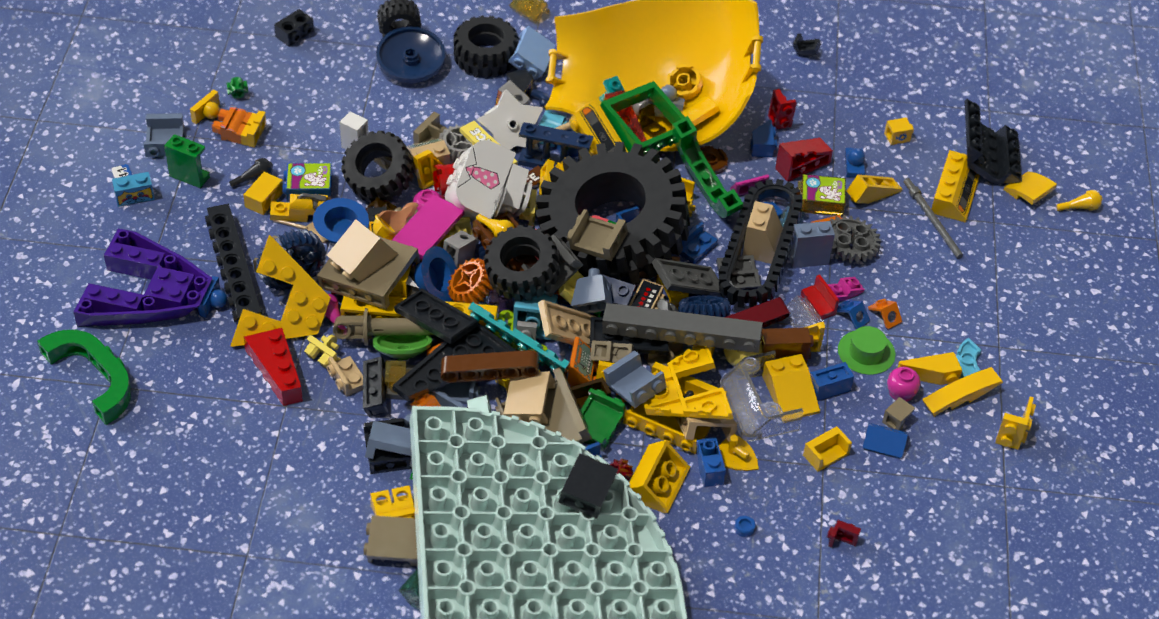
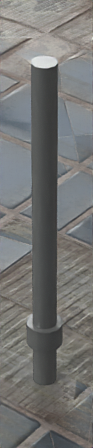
M906 178L904 184L909 189L911 197L916 199L957 259L962 258L963 253L922 197L920 189L913 184L910 178Z

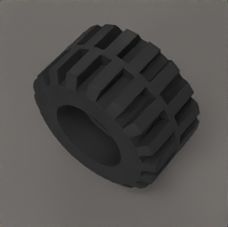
M386 0L384 4L379 6L377 19L379 31L383 37L389 32L403 27L421 28L419 9L413 0Z

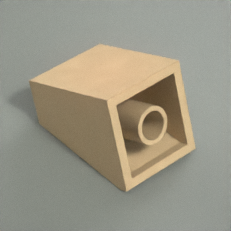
M755 201L747 225L742 256L753 255L754 260L772 263L783 230L773 205Z
M357 220L352 223L327 254L332 260L331 265L338 270L343 268L344 271L342 273L350 280L354 277L359 282L398 255L395 250Z

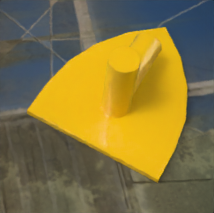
M734 434L730 436V441L726 438L719 445L726 468L739 471L759 469L754 450L740 436Z

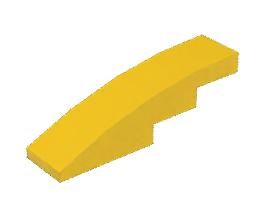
M990 367L963 377L922 400L935 417L949 407L953 410L967 400L969 403L973 402L1002 384L1003 381L994 369Z

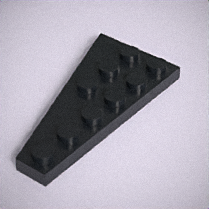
M478 323V327L453 344L444 341L393 385L392 390L406 401H409L449 384L441 379V361L446 356L511 352L516 350Z

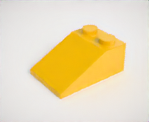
M802 354L770 360L764 363L762 377L782 421L820 413L810 372Z

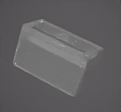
M797 295L787 305L791 313L787 318L794 328H804L824 322L810 302L804 297Z

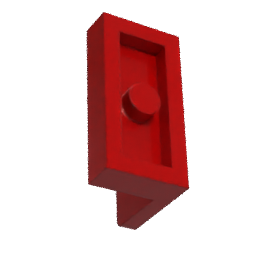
M819 274L815 278L814 285L802 289L800 295L818 319L823 320L836 315L839 299Z

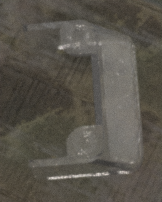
M775 351L743 358L720 379L719 388L723 387L727 391L726 397L734 421L737 423V430L740 437L745 441H756L800 430L803 409L783 412L780 405L775 402L762 403L751 380L753 377L762 376L764 363L775 360Z

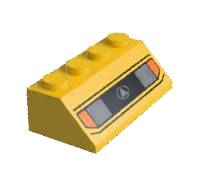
M596 98L575 112L569 120L572 130L576 131V133L594 136L588 151L591 156L598 154L596 144L605 143L607 152H614L615 142H622Z
M949 150L931 208L936 215L965 223L980 176L967 167L966 154Z

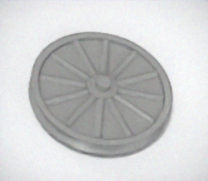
M503 186L500 189L498 199L494 202L495 207L491 216L494 219L498 215L506 195L507 188H503Z

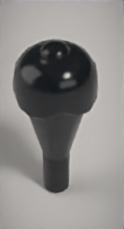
M266 158L255 160L254 164L242 175L229 181L230 186L233 188L243 182L258 179L263 172L272 174L273 163Z

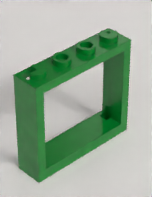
M654 81L602 101L600 104L619 138L624 142L628 152H630L634 143L643 146L644 155L651 148L660 151L663 147L672 146L675 144L673 133L670 130L641 142L616 112L650 99L671 124L685 118Z

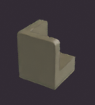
M899 397L885 410L882 423L889 428L901 431L905 419L914 412L915 407Z

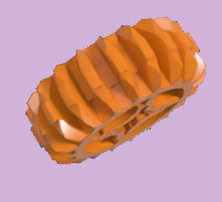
M471 258L470 261L465 260L463 265L459 264V268L454 269L455 273L450 275L452 279L448 281L449 286L447 287L448 294L454 302H474L475 304H479L480 301L484 302V298L489 296L490 291L494 290L488 279L484 260L480 258Z

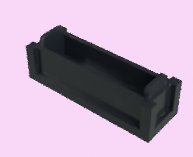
M382 356L363 361V409L368 417L388 413L386 408L387 364Z

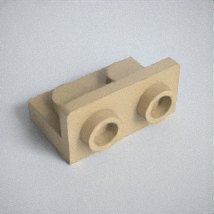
M332 356L328 358L329 365L327 366V371L331 377L334 376L337 388L340 391L342 390L346 397L363 390V375L351 356L336 362Z

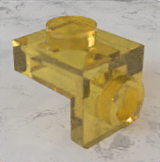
M386 361L385 385L392 389L393 385L406 374V361Z

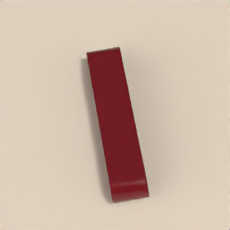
M778 297L724 318L763 322L762 328L786 319L791 313L782 298Z

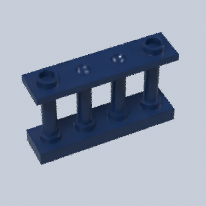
M523 122L519 137L526 138V148H522L518 165L531 168L539 166L542 168L547 159L554 161L555 167L558 162L561 163L568 156V147L577 148L578 151L587 148L589 151L594 136ZM533 140L543 142V152L533 150ZM551 143L561 145L560 155L550 153ZM578 153V159L572 158L575 162H579V161H580V159H579V153Z

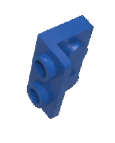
M703 222L692 226L689 230L688 240L682 241L683 250L680 256L693 264L705 256L718 242V239L703 230Z

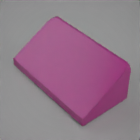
M769 175L737 182L730 187V190L734 189L738 196L746 195L751 187H755L756 183L761 181L765 185V180L769 179Z

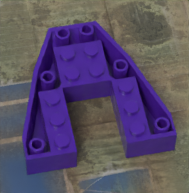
M118 228L104 253L107 271L150 279L151 281L144 295L88 283L73 311L77 327L129 325L183 318L199 307L212 277L183 256L135 231Z

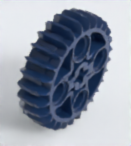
M300 228L296 232L294 229H291L290 233L285 231L281 236L278 234V237L275 239L277 243L310 277L312 275L316 276L315 272L321 270L320 266L324 265L323 260L326 259L325 247L320 238L312 231L307 229L302 231ZM262 253L258 254L259 259L256 260V268L258 267ZM258 273L263 282L270 288L285 290L286 287L291 289L293 284Z

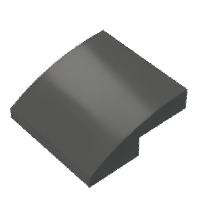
M753 255L739 256L731 279L732 284L739 289L761 287ZM723 258L716 259L718 274Z

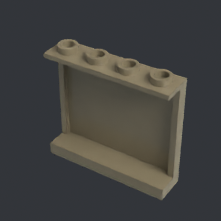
M378 236L398 253L395 258L361 282L354 277L350 280L342 273L344 271L343 268L338 270L330 264L332 260L329 258L317 275L319 285L324 290L387 310L390 305L389 295L412 262H421L418 248Z
M559 367L553 370L554 380L556 381L555 388L548 389L544 414L548 419V424L541 425H544L545 429L554 433L556 431L562 433L561 436L570 441L573 439L582 444L592 438L567 378ZM496 397L495 400L498 405L495 407L496 412L504 415L506 401L501 403L499 398Z

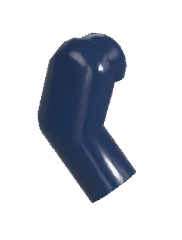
M533 89L531 92V97L541 100L539 104L545 108L550 97L545 92Z

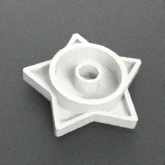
M505 89L496 109L479 117L477 122L491 133L493 139L501 146L509 150L515 146L526 148V138L519 137L523 122L536 124L543 107L521 105ZM511 121L515 123L514 128L510 126ZM534 144L533 150H537L538 144Z

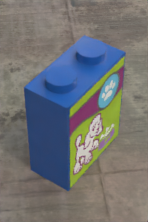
M287 163V170H284V181H286V184H283V195H286L287 202H290V194L301 195L302 193L328 195V200H330L332 196V163Z

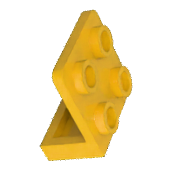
M1029 397L1023 417L1004 413L996 437V444L1019 450L1021 442H1026L1027 431H1030L1033 420L1030 416H1033L1036 407L1035 404H1032L1034 397Z

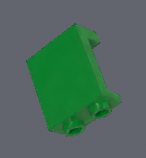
M173 135L164 145L169 177L201 189L210 178V172L203 170L200 155L204 152L205 146L181 136Z
M590 388L588 391L589 397L580 410L592 438L584 443L591 445L599 442L601 445L600 451L603 452L624 418L626 406L622 400L618 398L613 399L599 389L594 390Z

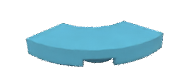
M969 338L962 342L956 354L962 368L961 378L981 371L977 366L976 358L981 354L982 350Z

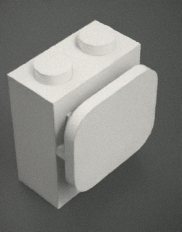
M512 163L503 188H507L506 195L497 216L508 211L515 219L525 211L532 189V183H526L529 173L528 169Z

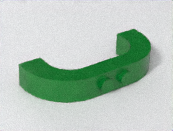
M689 116L673 123L672 133L678 152L712 209L722 218H726L742 209L743 202L734 189L728 192L725 190L704 157L697 141V129Z
M61 330L37 340L40 353L51 365L64 357L72 355L88 359L111 384L104 394L92 400L95 414L105 425H108L122 415L131 399V387L122 360L113 355L109 346H104L98 338L80 330Z

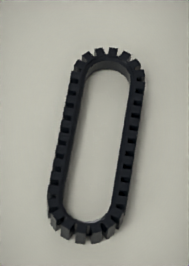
M768 179L765 180V185L761 181L756 183L755 187H751L748 190V194L745 195L743 208L740 209L739 217L736 220V225L728 243V249H726L722 266L719 269V291H721V296L726 298L731 305L738 302V307L745 309L747 303L751 308L756 306L757 302L762 304L767 302L768 299L772 300L775 297V292H778L784 267H786L789 257V251H791L796 235L794 224H799L802 217L803 198L798 187L794 188V184L787 182L784 185V180L777 179L776 184H773V180ZM767 197L784 198L789 202L790 208L765 283L754 290H742L735 287L731 279L745 242L747 225L755 201L760 202Z

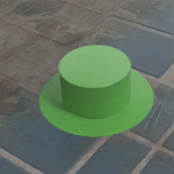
M863 326L849 332L842 337L838 344V354L842 362H846L850 369L862 374L884 372L892 366L895 360V349L892 343L881 330L875 327Z

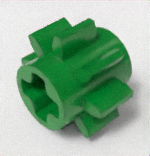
M241 77L231 78L230 82L226 83L228 95H232L234 98H243L245 93H248L247 81H243Z

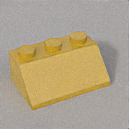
M667 440L649 444L629 482V487L636 494L639 493L641 495V500L645 506L662 513H668L690 466Z

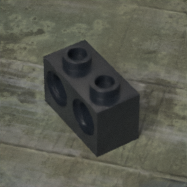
M298 9L274 24L275 37L289 47L314 31L313 18L301 9Z

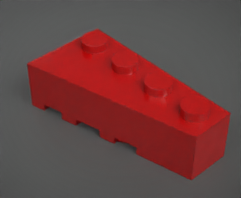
M278 328L244 336L246 353L252 358L255 366L259 368L263 378L268 381L281 404L286 406L303 402L301 384L283 329Z

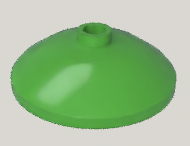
M430 335L376 336L373 339V346L378 352L401 361L420 355L432 345Z

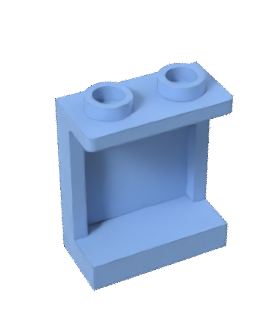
M527 26L519 34V44L508 62L519 70L527 69L529 75H532L533 79L537 80L545 72L550 60L549 50L554 49L555 44L530 26Z

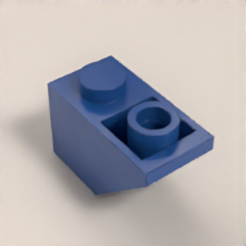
M767 120L752 131L750 142L751 157H773V151L777 150V139H774L776 128L772 126V120Z
M717 438L697 440L698 465L703 487L724 485L726 469Z

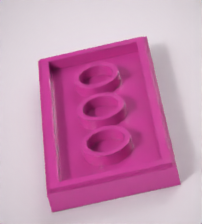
M433 194L392 241L418 248L419 257L422 260L425 252L429 248L437 246L461 219L465 211Z

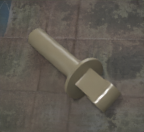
M368 308L364 310L363 316L342 315L337 317L333 328V333L338 339H364L365 346L369 345V339H372V336L434 335L407 318H371ZM344 325L347 329L342 330L338 326Z

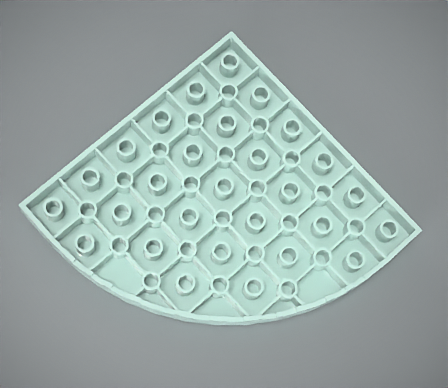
M412 406L410 435L421 619H687L677 563L674 562L673 552L665 539V533L663 529L659 528L656 522L657 518L651 509L642 502L641 495L639 493L636 494L629 487L630 483L620 473L616 475L597 519L558 503L562 488L579 453L608 464L598 455L594 456L585 450L586 447L581 443L562 437V433L558 431L554 433L545 429L544 425L531 421V423L522 421L514 415L508 417L500 415V412L492 411V413H487L477 408Z

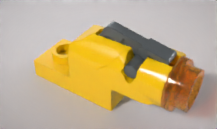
M302 193L301 195L290 194V203L271 201L270 220L307 222L308 215H314L319 205L334 198L328 195Z

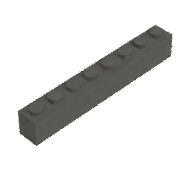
M606 303L602 320L603 333L755 353H759L763 322Z

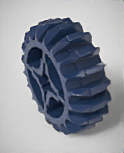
M697 295L682 299L679 302L678 312L727 317L730 316L731 308L730 302L726 298Z

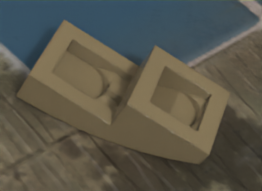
M592 341L590 360L616 363L633 352L634 345L612 343L611 341Z

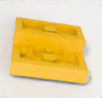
M705 96L681 111V113L685 117L689 116L694 126L720 111V109L711 98Z
M1027 171L1021 175L1022 181L1020 183H1010L1004 187V190L1015 199L1022 197L1033 205L1055 190L1057 183L1043 175Z

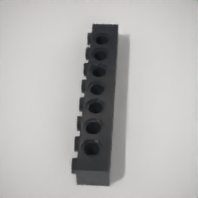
M229 203L208 207V215L205 216V222L207 227H211V229H208L210 240L215 241L212 242L214 253H218V256H216L218 267L222 266L220 274L222 281L226 280L224 288L226 295L230 294L228 302L230 309L234 308V311H232L234 323L239 322L243 309L261 314Z

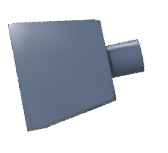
M596 268L589 269L588 277L577 280L571 302L573 309L587 314L605 311L606 303L612 304L610 284L600 274V270Z

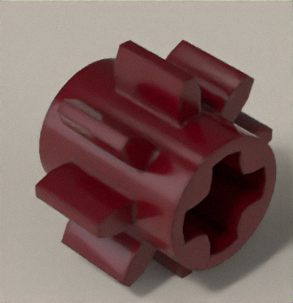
M621 458L619 461L614 459V462L610 464L612 467L617 468V474L620 473L627 481L632 477L633 466L628 465V460Z

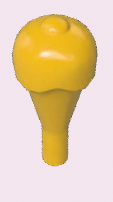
M1089 190L1069 202L1057 204L1056 209L1061 211L1074 208L1093 211L1101 206L1103 198L1098 191Z
M481 214L476 216V220L486 225L494 233L495 238L498 237L497 234L499 232H505L509 227L515 228L508 220L489 219Z

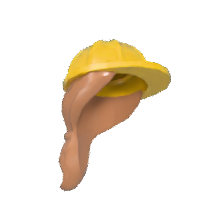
M408 203L400 211L386 210L376 214V219L373 223V233L382 238L392 240L407 224V219L415 214L418 203Z

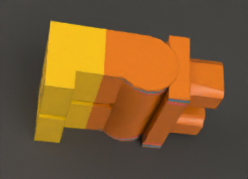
M231 106L229 110L220 109L218 114L219 121L213 122L212 131L221 134V140H229L255 148L266 126V112L258 111L256 114L241 108L237 109L235 106Z

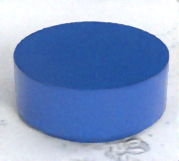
M740 516L735 521L734 530L741 537H749L755 531V521L749 516Z

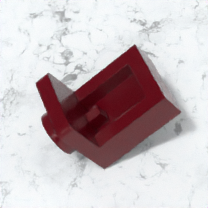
M837 520L835 527L830 526L827 538L830 539L828 546L832 548L837 539L856 547L861 528Z

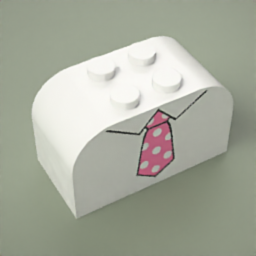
M489 140L475 143L464 151L459 159L455 160L453 175H450L446 182L448 187L445 193V200L464 210L465 214L462 217H470L471 223L476 220L478 214L491 219L495 207L494 202L498 199L501 187L504 186L516 153Z

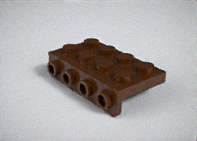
M508 211L495 218V220H508L515 228L519 225ZM478 220L473 221L472 234L476 239L480 240L483 248L486 250V247L490 245V241L494 237V233ZM519 255L511 259L506 268L512 271H525L521 267L523 264L532 267L538 259L533 255Z

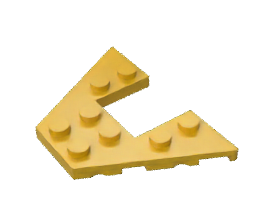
M268 235L256 272L293 284L281 321L243 309L230 345L231 347L245 345L244 336L278 328L283 329L286 339L316 335L319 333L331 298L271 235Z
M698 345L692 350L687 349L683 355L677 356L668 362V366L662 370L667 387L643 403L646 415L734 419L723 387L690 397H683L678 378L715 368L711 352L707 346Z

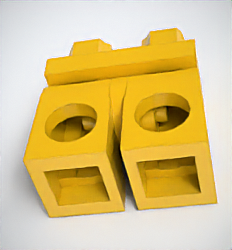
M410 485L391 489L392 502L389 490L370 493L371 507L375 516L415 518ZM399 493H406V494H407V495H403V496H398V497H397V495H398ZM379 497L386 498L384 500L376 501Z

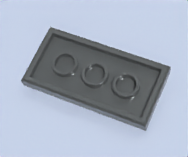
M655 258L652 261L667 290L722 297L721 291H719V279L711 267Z

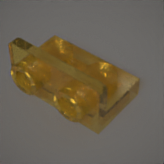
M513 0L509 4L511 9L537 23L543 13H550L547 7L548 4L544 0Z

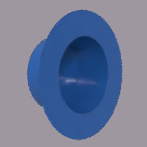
M347 198L327 200L318 206L313 215V224L317 232L334 244L338 242L355 220L359 221L366 228L369 226V217L365 208L358 202Z
M438 246L429 248L425 252L422 261L417 264L414 276L419 290L424 289L439 299L449 302L452 298L448 294V281L452 279L450 275L455 273L454 269H457L453 258L445 249Z

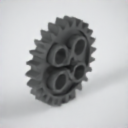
M845 215L842 216V219L836 216L835 220L831 218L830 221L835 233L831 254L835 253L836 259L842 257L843 262L846 259H849L850 263L853 260L857 263H860V260L866 262L867 258L872 260L873 256L876 257L881 246L880 234L876 233L877 229H871L872 224L866 225V220L861 222L859 217L855 220L851 215L849 219Z

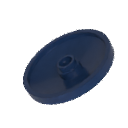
M403 27L389 32L380 40L376 49L377 64L380 70L392 80L401 83H420L433 78L440 72L445 63V47L441 39L429 30L419 27Z

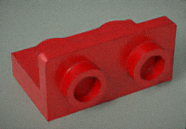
M780 89L773 90L768 117L772 120V125L776 130L792 126L797 105L795 99L787 101Z

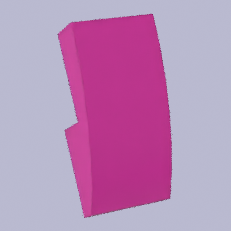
M856 277L841 278L837 284H828L838 297L839 302L855 297L865 290Z

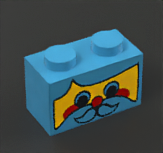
M149 172L112 179L118 207L155 200Z

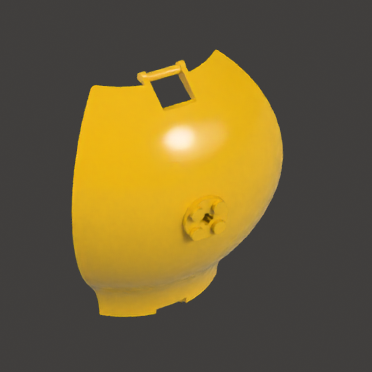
M633 0L583 13L556 16L554 20L557 51L555 49L549 50V70L545 81L547 84L554 86L545 108L546 110L563 111L573 115L595 98L600 105L599 97L606 92L603 81L618 76L625 92L652 81L660 89L666 85H672L677 90V97L685 99L683 110L705 96L711 98L718 105L720 111L695 126L699 146L721 135L737 120L754 90L757 73L761 71L760 56L763 36L759 35L757 2L754 0ZM752 54H753V64H751V55H752ZM557 59L563 60L561 79L555 77ZM632 106L616 112L641 142L653 138L640 130V117L634 114ZM655 117V122L665 127L666 132L672 130V124L667 118ZM658 128L650 129V131L656 132L659 130ZM673 144L672 146L663 147L660 151H678L676 144Z

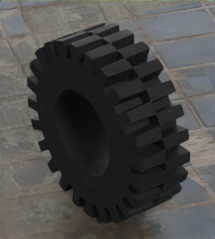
M615 142L614 152H607L605 143L596 144L598 154L593 156L590 155L587 148H583L578 151L579 162H575L570 156H567L562 160L564 171L554 167L549 172L551 182L543 180L540 186L542 195H537L536 198L538 208L536 215L540 229L550 236L553 234L558 236L570 248L569 241L567 240L568 232L570 229H573L578 215H581L584 209L590 213L598 206L609 202L626 201L634 203L643 209L636 218L626 223L628 233L612 261L571 250L583 264L578 272L584 277H588V272L591 268L599 269L600 274L621 280V277L629 276L631 284L634 285L640 283L639 272L643 270L650 279L657 276L658 273L652 261L655 258L672 260L671 253L679 256L683 250L682 241H687L689 236L688 226H690L686 190L679 170H673L672 162L667 157L660 161L659 152L652 148L644 155L643 146L636 143L633 144L629 153L626 152L624 142Z

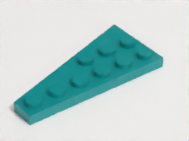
M474 302L468 307L469 316L478 320V322L481 320L486 323L485 327L491 332H499L503 335L501 338L509 344L513 342L518 346L517 349L519 351H536L539 354V365L544 366L545 364L548 366L553 375V370L560 367L564 375L567 376L570 366L569 361L564 359L561 362L560 358L553 351L548 349L544 351L543 346L516 328L511 331V327L503 320L498 319L496 321L494 320L495 316Z

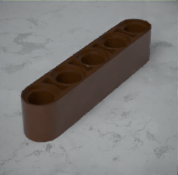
M533 350L452 355L444 357L441 361V379L448 383L528 378L539 374V354Z

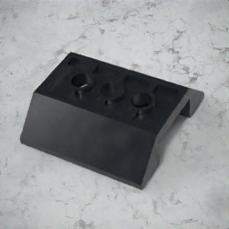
M966 99L967 167L993 184L1020 183L1022 176L1018 132L1007 125H1004L997 132L992 128H988L981 122L979 105Z

